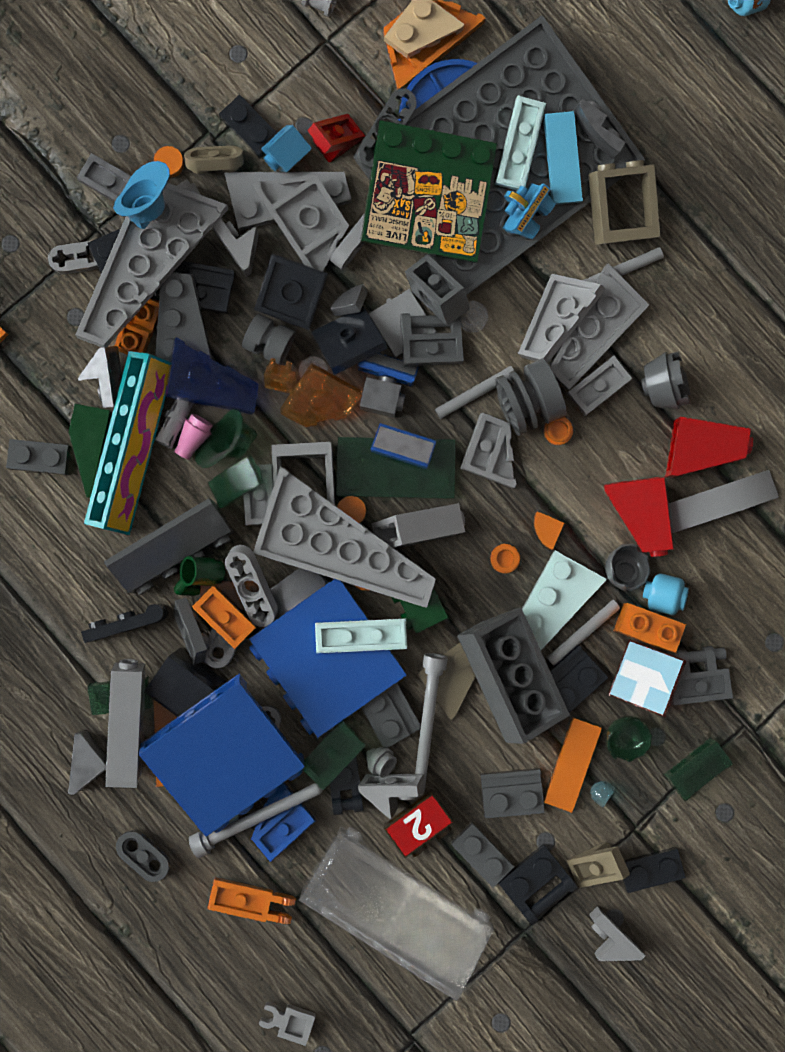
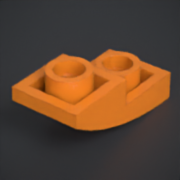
M150 298L118 334L114 346H118L119 352L128 355L129 351L146 352L158 323L159 300Z

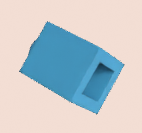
M286 125L261 148L266 154L263 159L272 170L276 171L278 169L280 172H288L312 149L293 125Z

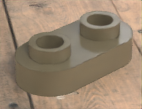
M237 146L196 147L187 150L184 154L186 168L196 174L217 170L227 173L235 172L244 164L243 150Z

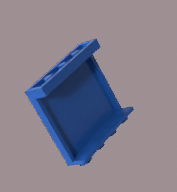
M336 579L249 638L252 642L249 648L258 661L262 659L270 668L266 673L276 686L281 684L286 691L283 697L292 710L297 708L304 717L300 720L301 724L309 735L315 733L317 737L323 735L407 675L390 650L316 653L315 623L369 620L343 582Z
M240 673L143 741L139 749V756L205 837L212 832L218 833L228 825L229 820L236 815L246 814L256 801L262 797H270L277 791L280 784L287 779L291 781L297 778L305 767L304 755L302 753L297 754L247 690V682Z

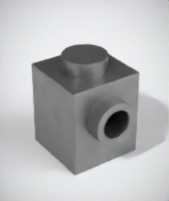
M379 376V380L366 377L360 410L394 418L396 411L402 412L405 394L400 393L401 385L396 384V379L386 376Z

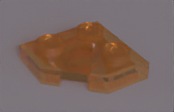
M311 363L280 408V413L304 427L317 425V422L333 418L334 421L345 419L362 397V392L355 386Z

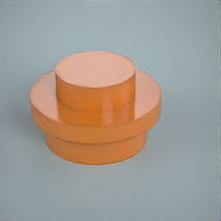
M566 417L549 424L545 423L544 436L549 443L563 445L572 438L573 426Z

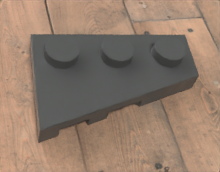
M173 272L160 287L155 356L168 362L214 367L215 363L208 343V333L204 326L201 313L202 308L193 274Z

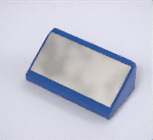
M380 353L357 364L359 371L378 377H390L396 379L397 383L410 387L414 385L419 369L418 366H404L402 360Z
M380 423L371 452L428 469L436 441Z

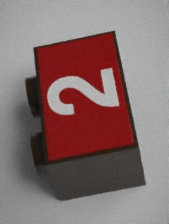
M431 789L384 824V830L404 858H407L409 855L416 857L427 849L426 843L434 837L439 840L452 830L450 825L454 821Z

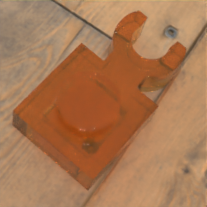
M271 358L264 374L265 388L294 394L296 372L291 371L292 363L287 361L286 365H279L275 362L274 358Z

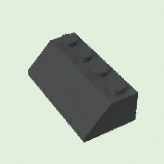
M208 498L105 560L104 563L128 593L137 592L138 595H141L154 587L152 582L158 578L163 577L166 580L180 571L178 566L181 565L185 557H204L203 551L211 546L217 549L231 540L229 536L234 531L218 504Z
M521 607L482 621L457 635L506 743L525 744L570 716Z

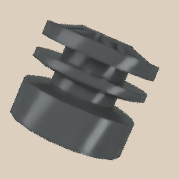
M544 359L524 366L525 381H522L515 371L509 372L510 384L503 375L495 379L498 392L497 397L502 412L518 436L527 432L525 421L532 430L537 429L536 414L538 413L547 424L567 415L561 389L550 366Z

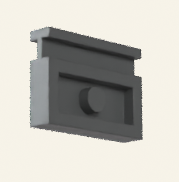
M397 682L361 707L383 748H388L421 729L417 717Z
M540 768L480 774L485 819L545 813Z

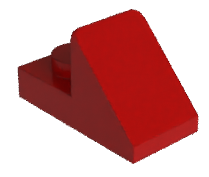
M348 113L314 122L307 130L314 139V144L328 162L337 159L365 137Z

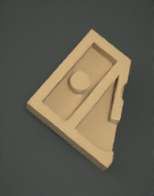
M412 0L384 36V42L408 59L420 53L423 48L432 47L440 43L441 39L453 33H456V35L461 33L464 29V23L432 0Z

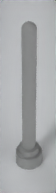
M425 653L423 659V667L428 675L415 774L424 775V787L419 795H422L425 791L439 676L443 675L448 661L447 656L436 653Z
M314 783L228 824L218 833L212 832L207 837L199 831L189 836L190 848L197 858H201L211 853V849L215 847L216 843L320 795L323 787L319 783Z

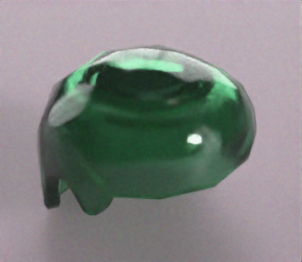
M624 716L615 719L607 729L606 745L614 759L620 758L627 762H632L636 758L645 755L651 747L652 733L647 724L637 717Z

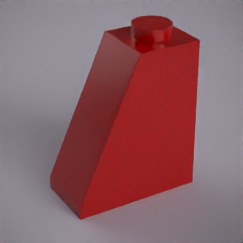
M680 416L674 420L665 478L671 479L745 459L747 454L750 455L753 447V437H750L751 429Z
M665 476L606 483L604 489L642 552H650L651 557L668 555V550L674 548Z

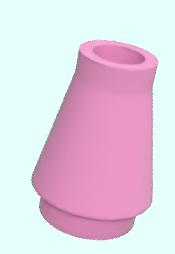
M191 414L189 419H185L174 452L190 460L194 452L211 435L210 429L212 424L196 414Z

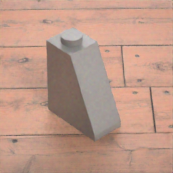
M459 503L394 515L372 523L374 535L396 549L464 533L465 517L460 510Z

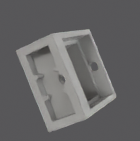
M331 442L272 445L273 485H275L280 466L282 467V459L325 457L327 501L336 506L333 448Z

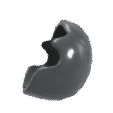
M622 544L609 554L605 562L607 578L614 586L623 591L636 590L646 583L650 574L649 557L640 551L636 544Z

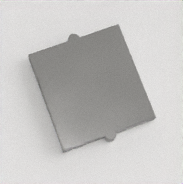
M410 289L392 300L388 298L384 305L369 313V316L395 358L403 353L400 314L410 313V316H426ZM434 327L411 328L412 334L436 333Z

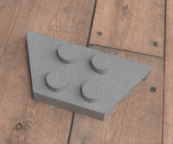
M315 174L252 183L251 185L304 265L323 271L349 224L318 176Z

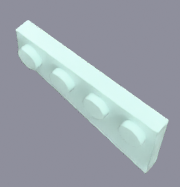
M556 550L552 553L522 608L540 650L545 647L607 580Z

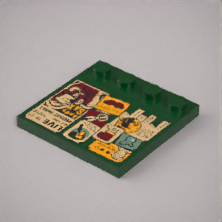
M380 120L360 242L476 263L478 261L497 143Z

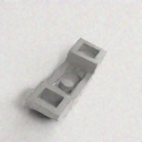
M766 470L669 503L672 533L778 498L779 496L770 471Z

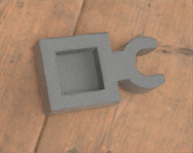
M266 1002L264 1009L271 1011L274 1017L272 1019L261 1017L259 1025L266 1029L275 1026L279 1027L277 1037L306 1046L316 1013L287 1004L286 1010L283 1012L280 1011L275 1003Z

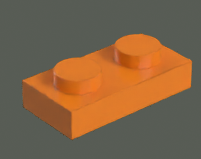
M212 586L192 606L234 649L257 628L215 586Z

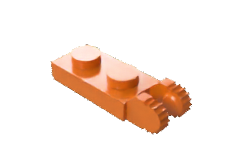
M215 877L207 909L261 922L272 921L281 924H291L292 916L284 912L269 911L271 902L285 906H294L296 897L273 892L274 890Z

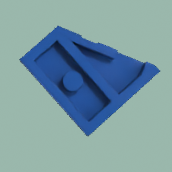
M283 782L278 786L277 791L268 798L264 807L293 794V792ZM301 803L257 824L251 840L267 859L272 862L317 820Z

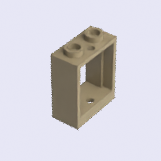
M644 160L626 162V168L617 169L615 163L597 166L598 171L588 174L595 245L660 237L654 164L644 165ZM641 175L645 227L610 231L605 179Z

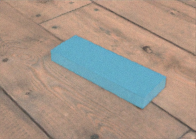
M574 111L544 114L543 121L551 198L556 205L581 203L583 198Z

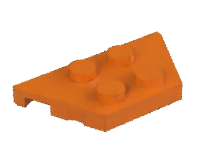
M432 0L464 23V29L457 35L453 33L441 39L440 43L432 47L423 48L420 53L408 59L386 43L397 90L407 88L417 74L426 67L441 60L485 23L486 18L480 13L474 15L461 9V5L454 2ZM398 15L394 20H392L383 28L384 36L387 34V32L390 30V28L393 26L396 20L400 17V15Z

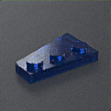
M176 337L173 342L165 397L251 415L255 412L258 383L228 366L220 365L210 359L209 355L202 351L197 352Z

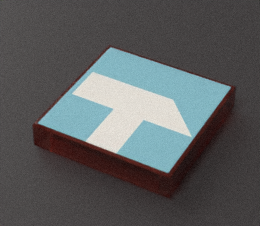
M629 639L608 695L666 717L687 661Z

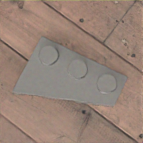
M551 274L518 354L525 359L533 361L544 359L548 363L606 289L601 284Z

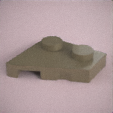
M460 642L442 654L448 657L447 668L443 671V675L439 676L436 701L450 720L456 716L476 677ZM423 668L417 674L426 685L428 674L425 673V668Z

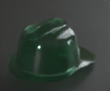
M236 409L230 410L219 422L211 427V435L195 451V461L202 468H210L223 458H242L248 451L251 443L257 438V432L243 421L240 411Z

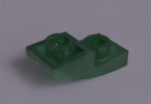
M252 455L235 463L208 482L220 509L230 506L241 496L253 492L264 483L261 470L255 464Z

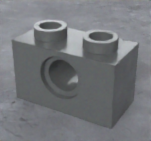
M428 254L405 271L412 293L447 326L470 309L464 287Z

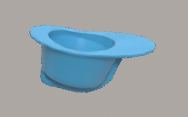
M153 161L140 167L131 176L122 193L114 202L113 209L118 215L127 216L140 229H145L151 221L157 219L164 211L163 190L170 177V169L166 163Z

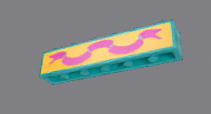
M128 352L84 524L130 535L171 379L173 363L148 353Z

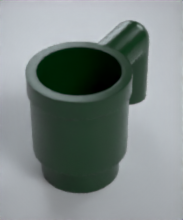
M185 557L180 566L181 578L174 587L175 594L180 596H198L200 594V586L220 584L225 577L223 562L208 557Z

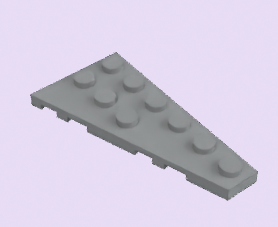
M167 183L163 190L164 211L157 219L151 221L145 229L137 227L126 216L75 334L76 337L106 349L227 212L228 205Z
M280 466L253 551L254 554L427 608L436 580L433 576Z

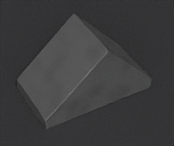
M88 731L75 733L68 794L71 795L81 791L106 770L107 755Z

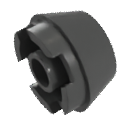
M679 351L670 354L664 352L644 365L645 378L641 379L645 396H650L654 407L680 409V406L691 404L688 397L690 395L688 379L683 366H680L679 361H682V357Z

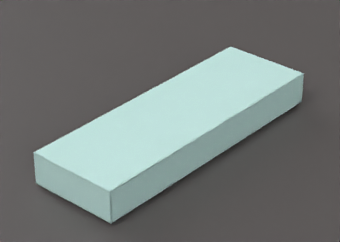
M519 95L516 97L495 185L517 191L520 186L526 187L546 103Z
M406 618L315 623L316 653L407 649Z

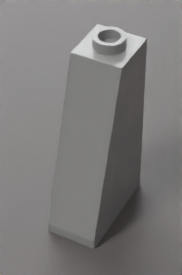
M122 659L119 663H115L111 670L105 787L137 788L144 767V761L139 756L140 744L144 741L145 663H138L135 659Z

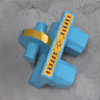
M531 183L528 188L520 186L516 193L507 191L504 198L509 202V205L505 212L510 216L502 228L508 233L519 234L525 238L533 239L540 230V225L532 220L536 211L542 216H547L556 205L554 200L548 195L550 188L545 184L539 186Z

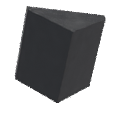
M180 647L168 656L146 687L144 693L179 717L227 681L203 663L193 665L189 653Z

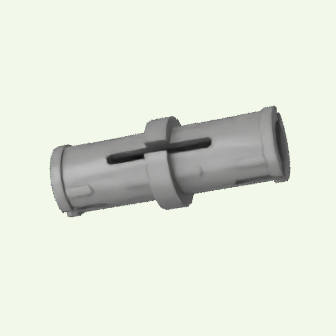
M180 388L170 411L167 410L164 415L166 419L155 438L156 442L167 448H173L185 419L198 398L196 394L187 389Z

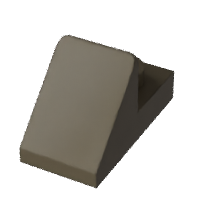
M604 842L566 860L579 888L624 880L630 875L618 846L610 847L608 842Z

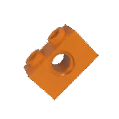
M623 603L613 631L668 652L676 653L686 624L633 604Z

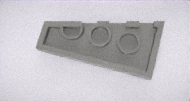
M224 172L239 231L276 222L251 185L256 181L316 174L336 206L352 203L344 172Z
M609 263L604 266L595 282L601 284L606 290L555 353L549 364L556 380L566 390H570L649 306Z

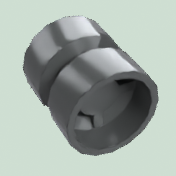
M258 313L246 331L242 348L256 355L262 352L266 360L280 366L292 347L296 331L282 324L276 327L272 319Z

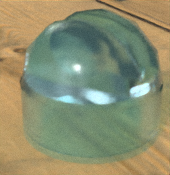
M596 782L591 788V797L596 804L603 808L616 788L608 782Z

